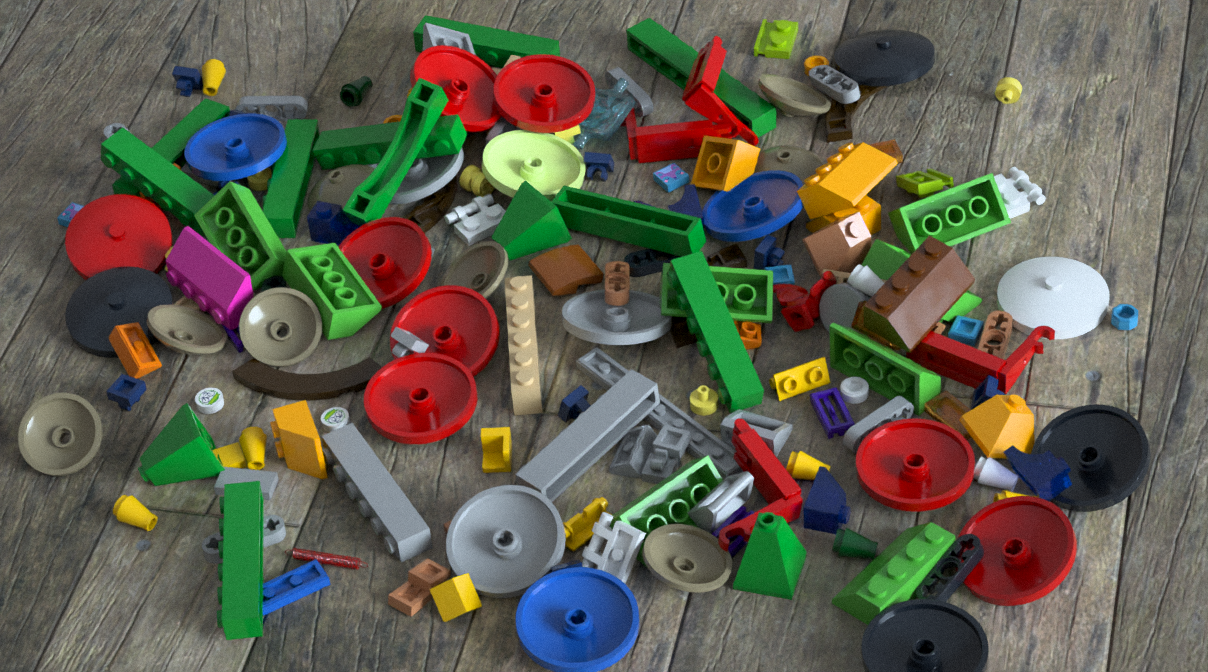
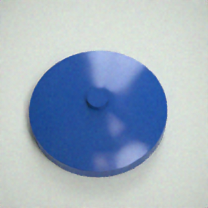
M255 113L238 114L216 120L201 128L190 138L184 153L188 168L196 176L212 181H230L254 175L271 166L285 151L287 138L282 124L273 117Z
M770 170L753 173L728 192L717 191L710 197L702 210L704 226L713 238L727 242L747 241L768 235L788 224L800 213L804 206L797 191L803 186V183L798 176L786 171Z
M587 567L561 569L537 580L522 596L516 611L517 636L524 652L535 663L553 672H598L618 662L633 646L639 631L637 601L627 585L610 573Z

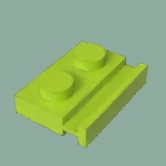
M763 19L754 46V56L758 57V54H765L767 58L789 59L798 32V22L774 20L773 23L767 22V19Z
M931 168L927 169V173L916 171L896 176L898 187L907 190L908 193L918 194V197H930L934 195L935 191L943 190V186L954 187L952 176Z

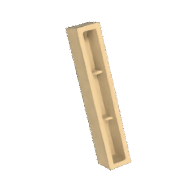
M532 275L505 278L510 378L514 416L543 413Z

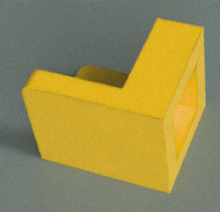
M510 427L481 428L483 472H511L513 447Z
M469 573L454 577L430 589L444 622L482 607Z

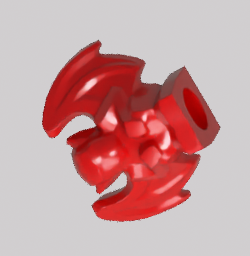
M832 271L824 272L821 279L810 288V293L805 288L793 284L773 285V293H776L778 301L782 306H787L781 310V313L794 332L810 329L814 326L813 319L819 316V304L823 293L829 287L837 284Z

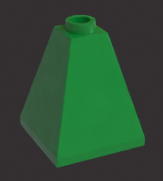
M527 181L521 183L491 237L493 242L499 243L506 250L508 260L510 261L567 243L572 239L557 206Z
M188 403L181 406L140 457L142 466L138 467L144 481L148 482L151 480L155 486L216 477L225 469L219 454L217 458L212 451L217 449L214 439Z
M759 512L733 583L734 590L792 600L807 552L783 516H778L771 512Z

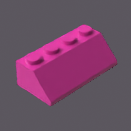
M189 226L183 228L166 259L168 270L166 277L172 286L178 287L188 299L191 298L195 301L202 311H207L212 315L218 324L225 325L229 330L237 328L244 308L254 298L250 275Z

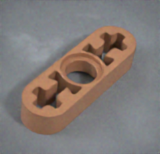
M612 261L605 265V302L613 306L625 305L629 303L630 297L629 264L622 261Z
M994 311L988 315L978 350L1004 359L1012 332V316L1008 312ZM998 324H1001L1000 330L996 329ZM996 340L1001 342V344L989 345L987 342Z

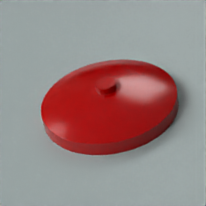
M447 45L430 47L417 57L410 71L412 89L419 78L442 87L449 101L440 116L458 114L465 130L470 132L487 130L494 126L502 115L498 112L493 98L494 82L497 74L479 57L466 50Z
M547 54L530 55L514 60L499 72L494 82L493 98L498 112L516 127L531 132L555 133L573 128L589 116L595 102V85L589 73L569 59Z
M115 194L98 198L85 205L75 214L66 231L65 246L71 266L85 280L108 269L128 266L147 269L157 274L166 264L165 254L172 247V234L166 216L155 204L138 196Z
M385 217L368 222L349 234L338 247L381 304V309L402 301L420 285L428 272L432 256L430 242L422 229L414 222L400 217Z
M439 286L418 294L400 310L391 328L390 348L392 353L398 341L392 338L391 334L395 327H399L411 332L429 344L425 353H438L452 357L464 364L474 377L488 365L496 352L500 338L499 322L490 303L478 292L463 286ZM392 354L394 360H395V359H398L397 356H395L394 354Z
M438 353L410 354L389 362L373 375L364 393L366 416L374 430L389 440L403 444H427L449 437L470 420L478 400L476 383L469 369L458 360Z
M913 418L886 423L873 430L864 438L856 454V475L863 490L877 502L902 511H929L949 505L968 490L974 477L975 458L968 441L955 429L933 420Z
M1032 496L1008 497L987 505L965 524L958 536L959 538L965 534H974L979 538L984 548L983 558L965 578L963 584L977 598L999 606L1022 605L1046 596L1066 578L1073 566L1077 551L1075 532L1065 513L1053 503Z

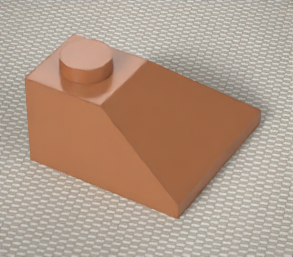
M860 212L845 215L802 239L820 277H822L823 269L852 273L858 264L862 265L871 249V234Z

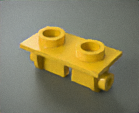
M825 357L773 374V378L769 379L770 387L776 389L779 401L831 383Z
M604 497L594 498L592 503L586 506L581 514L577 513L567 522H563L566 535L565 546L574 552L592 538L594 534L592 528L594 523L599 521L602 512L610 514L606 511L608 502Z

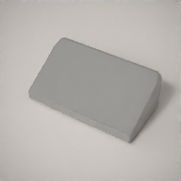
M650 425L633 428L623 437L609 468L611 474L642 478L641 473L649 454H654L653 442L657 437V434Z

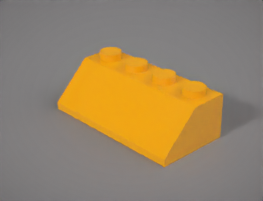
M850 142L839 147V152L827 158V163L818 167L815 170V175L804 180L805 184L797 191L810 220L854 207L898 164L897 160L864 142L856 145Z

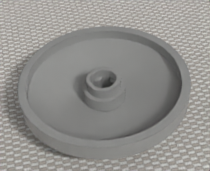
M461 148L459 154L415 159L389 204H404L417 201L444 187L460 170L464 160L463 149ZM369 164L368 166L375 169L378 164Z
M604 289L586 292L568 300L562 308V325L570 334L586 341L607 345H631L652 341L665 335L672 326V316L661 315L659 297L640 291L630 290L629 303L625 305H609L605 302Z
M519 485L492 487L473 496L455 514L446 538L447 557L457 577L469 573L478 594L491 598H512L523 595L537 580L551 573L550 567L559 565L565 549V528L558 510L542 493Z

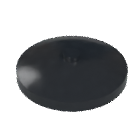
M895 29L870 31L846 40L836 49L834 54L835 69L856 81L859 85H899L913 81L931 70L935 63V48L929 39L911 31Z
M117 267L90 277L75 290L67 304L65 320L70 336L81 349L99 357L118 358L109 341V335L114 327L139 322L148 341L153 345L158 339L153 336L147 326L148 313L152 308L159 305H174V301L166 282L154 272L139 267Z
M1094 404L1068 410L1048 423L1040 432L1033 445L1030 463L1035 482L1049 501L1064 509L1091 512L1109 508L1129 497L1140 486L1147 474L1151 452L1144 429L1132 415L1117 407Z
M916 599L897 603L876 615L863 634L861 654L865 672H985L988 665L989 646L984 629L965 610L943 601Z

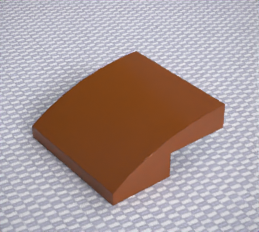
M579 244L553 249L533 258L528 263L530 269L553 296L576 294L578 285L601 283L604 273Z

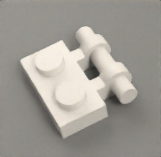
M1016 167L1009 169L1008 175L1011 177L1009 179H1006L1002 174L994 176L1009 218L1028 212L1030 210V202L1035 201L1040 205L1046 199L1042 194V190L1036 184H1032L1029 181V176L1024 171H1019ZM1022 188L1024 191L1019 192L1017 189Z
M488 194L484 197L478 196L472 199L471 203L463 207L457 206L453 208L452 212L445 215L444 218L448 225L456 221L458 222L454 224V231L470 246L493 235L506 211L498 203L488 207L494 203L493 197ZM477 212V214H475V215H473V216H471V217H468L469 215H471V214Z
M602 512L599 521L595 522L592 528L594 534L590 544L583 550L582 566L593 568L595 563L598 565L597 569L614 575L626 584L646 533L623 521H616L613 529H611L609 526L613 516ZM604 539H607L608 542L602 554L600 548Z

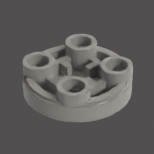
M839 283L829 287L823 293L819 304L820 318L826 330L830 333L829 326L832 323H836L863 334L866 330L863 327L864 305L871 297L852 287L849 283Z

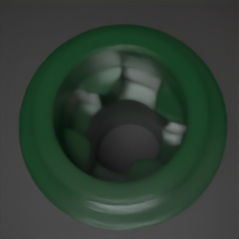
M362 76L360 79L343 85L340 92L341 101L349 107L360 105L373 86L371 79L367 76Z
M847 527L845 530L838 528L832 552L839 553V557L874 560L878 542L872 541Z

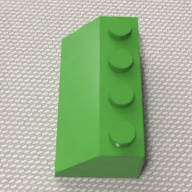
M993 173L888 212L897 238L911 254L929 235L948 246H953L1011 223Z
M231 181L228 182L194 216L209 242L250 275L252 290L254 291L262 288V283L265 279L272 276H282L286 250L250 189Z
M876 239L862 266L865 267L867 265L880 279L888 280L912 254L904 249ZM967 290L939 322L942 323L943 320L953 323L957 315L965 316L979 306L983 299Z
M336 243L288 249L286 251L282 276L291 289L302 292L314 302L321 316L322 333L327 340L353 336L381 311V304Z
M663 263L660 277L659 301L661 315L687 317L685 310L681 311L678 306V294L675 287L671 288L667 280L670 263ZM709 266L733 321L772 323L773 271Z
M832 323L829 326L830 367L848 377L863 378L867 381L869 389L889 400L902 396L913 404V413L918 416L940 398L941 377L934 372L923 368L912 360L903 357L852 328Z
M708 455L694 459L614 513L609 527L613 529L616 521H623L646 533L636 557L639 562L646 566L642 552L647 536L656 528L669 524H684L698 528L688 515V512L723 479Z
M932 522L907 528L832 599V604L869 625L872 619L886 608L917 598L916 590L918 585L952 546L956 536Z

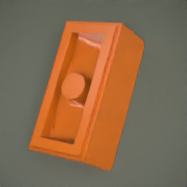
M139 322L114 327L109 335V341L130 377L138 379L161 368L162 364Z

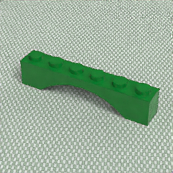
M422 78L418 79L406 100L399 127L387 152L374 171L354 189L343 209L350 222L362 226L383 216L449 101L442 87Z

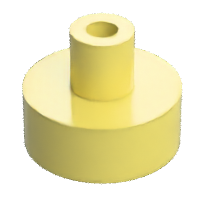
M1011 77L1000 79L995 89L997 99L1004 104L1017 102L1022 92L1020 82Z
M266 168L261 172L248 176L249 187L256 191L266 190L268 179L272 178V171Z
M705 385L698 387V389L690 394L691 410L695 414L702 416L714 413L718 409L717 393Z

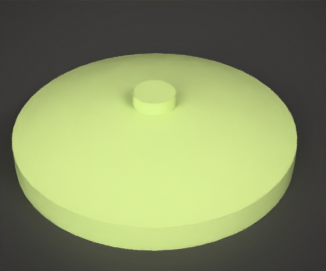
M527 130L510 131L496 136L486 145L482 157V171L488 182L497 190L510 197H514L521 183L527 181L542 195L552 201L564 185L580 189L586 171L582 155L569 142L553 134Z

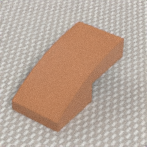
M427 558L408 571V581L388 595V605L412 617L433 598L430 589L446 582L451 574V570Z

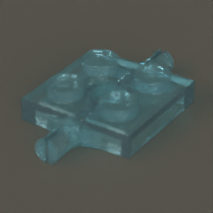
M620 78L612 89L602 90L595 88L594 107L589 116L579 124L581 134L573 143L576 148L582 150L591 138L609 141L636 104L632 96L622 94L629 85L626 79Z

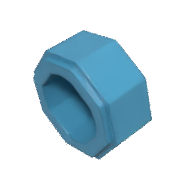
M1119 304L1112 308L1111 324L1118 330H1131L1137 326L1139 310L1130 304Z

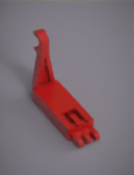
M714 36L711 42H708L699 51L692 66L682 100L692 110L708 119H712L718 125L730 124L733 138L740 135L748 144L756 146L759 142L757 135L739 121L713 92L727 52L721 46V38Z
M629 104L616 106L618 126H626L630 160L638 159V163L698 157L704 136L732 139L730 133L731 125H713L712 119L637 127L634 107Z
M1049 326L1036 327L1006 360L930 331L911 353L906 351V358L921 364L923 368L974 389L990 375L999 380L997 390L1002 391L1006 395L1034 353L1043 354L1044 345L1042 342L1037 341L1043 337L1055 340V330Z
M741 418L736 419L734 422L731 442L737 452L734 453L733 459L744 472L747 471L753 476L754 486L769 505L720 530L718 544L726 552L730 542L727 538L740 535L745 542L749 541L759 512H771L775 515L783 516L786 522L789 523L799 518L803 502L800 496L802 489L754 428L751 429L747 422Z

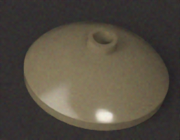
M764 74L759 78L758 85L761 92L772 105L780 109L779 112L787 117H794V115L802 117L821 115L830 109L831 102L824 94L802 82L773 74Z
M779 145L767 148L759 153L754 173L770 170L786 171L798 176L804 185V180L815 175V170L822 166L823 163L816 154L805 148L794 145Z
M351 164L336 168L327 173L314 185L310 192L308 207L311 213L323 220L347 217L343 212L346 203L354 189L364 182L374 171V168L362 164Z
M493 241L481 242L468 248L450 264L442 277L440 286H463L478 292L487 299L495 292L505 277L508 266L506 250L499 243Z
M284 287L272 288L256 295L244 308L239 323L240 337L246 351L254 359L271 367H289L304 361L314 352L321 339L322 320L314 302L302 292ZM279 330L287 331V334L283 337L277 335Z
M168 304L156 306L148 313L146 322L153 336L177 353L208 355L221 350L226 344L227 333L223 326L218 324L209 315L198 310Z
M55 393L45 396L34 403L22 418L18 431V444L21 454L31 467L45 475L66 476L73 474L88 465L98 452L103 432L101 419L95 408L78 395ZM69 435L70 440L67 443H62L63 438Z
M684 524L661 526L647 536L643 546V559L651 573L665 585L679 591L702 593L715 590L728 580L732 570L731 555L729 551L726 552L721 549L718 544V538L694 526Z

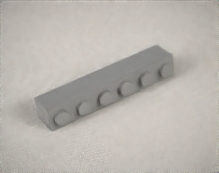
M631 369L627 374L619 378L605 394L599 396L596 402L585 412H582L573 423L562 430L552 442L543 447L530 462L520 468L515 474L517 484L534 489L553 502L660 404L657 383Z
M350 423L321 436L325 463L333 466L337 480L345 483L349 497L352 500L356 498L360 512L364 517L370 518L376 535L383 536L388 552L390 554L395 553L402 563L432 549L429 527L354 424Z

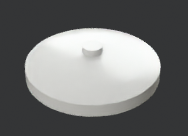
M1039 257L1021 262L1004 274L997 289V306L999 311L1008 312L1012 316V327L1022 333L1030 335L1038 326H1049L1055 330V339H1067L1085 334L1102 322L1109 307V289L1102 276L1084 263L1063 257Z

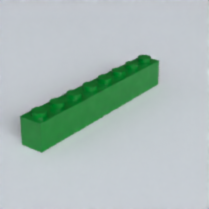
M647 18L626 29L628 50L685 90L698 52L651 18ZM721 68L715 90L713 91L719 99L758 138L775 129L776 108Z

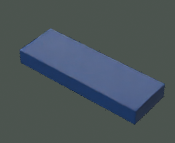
M317 559L263 583V616L331 585L328 575Z

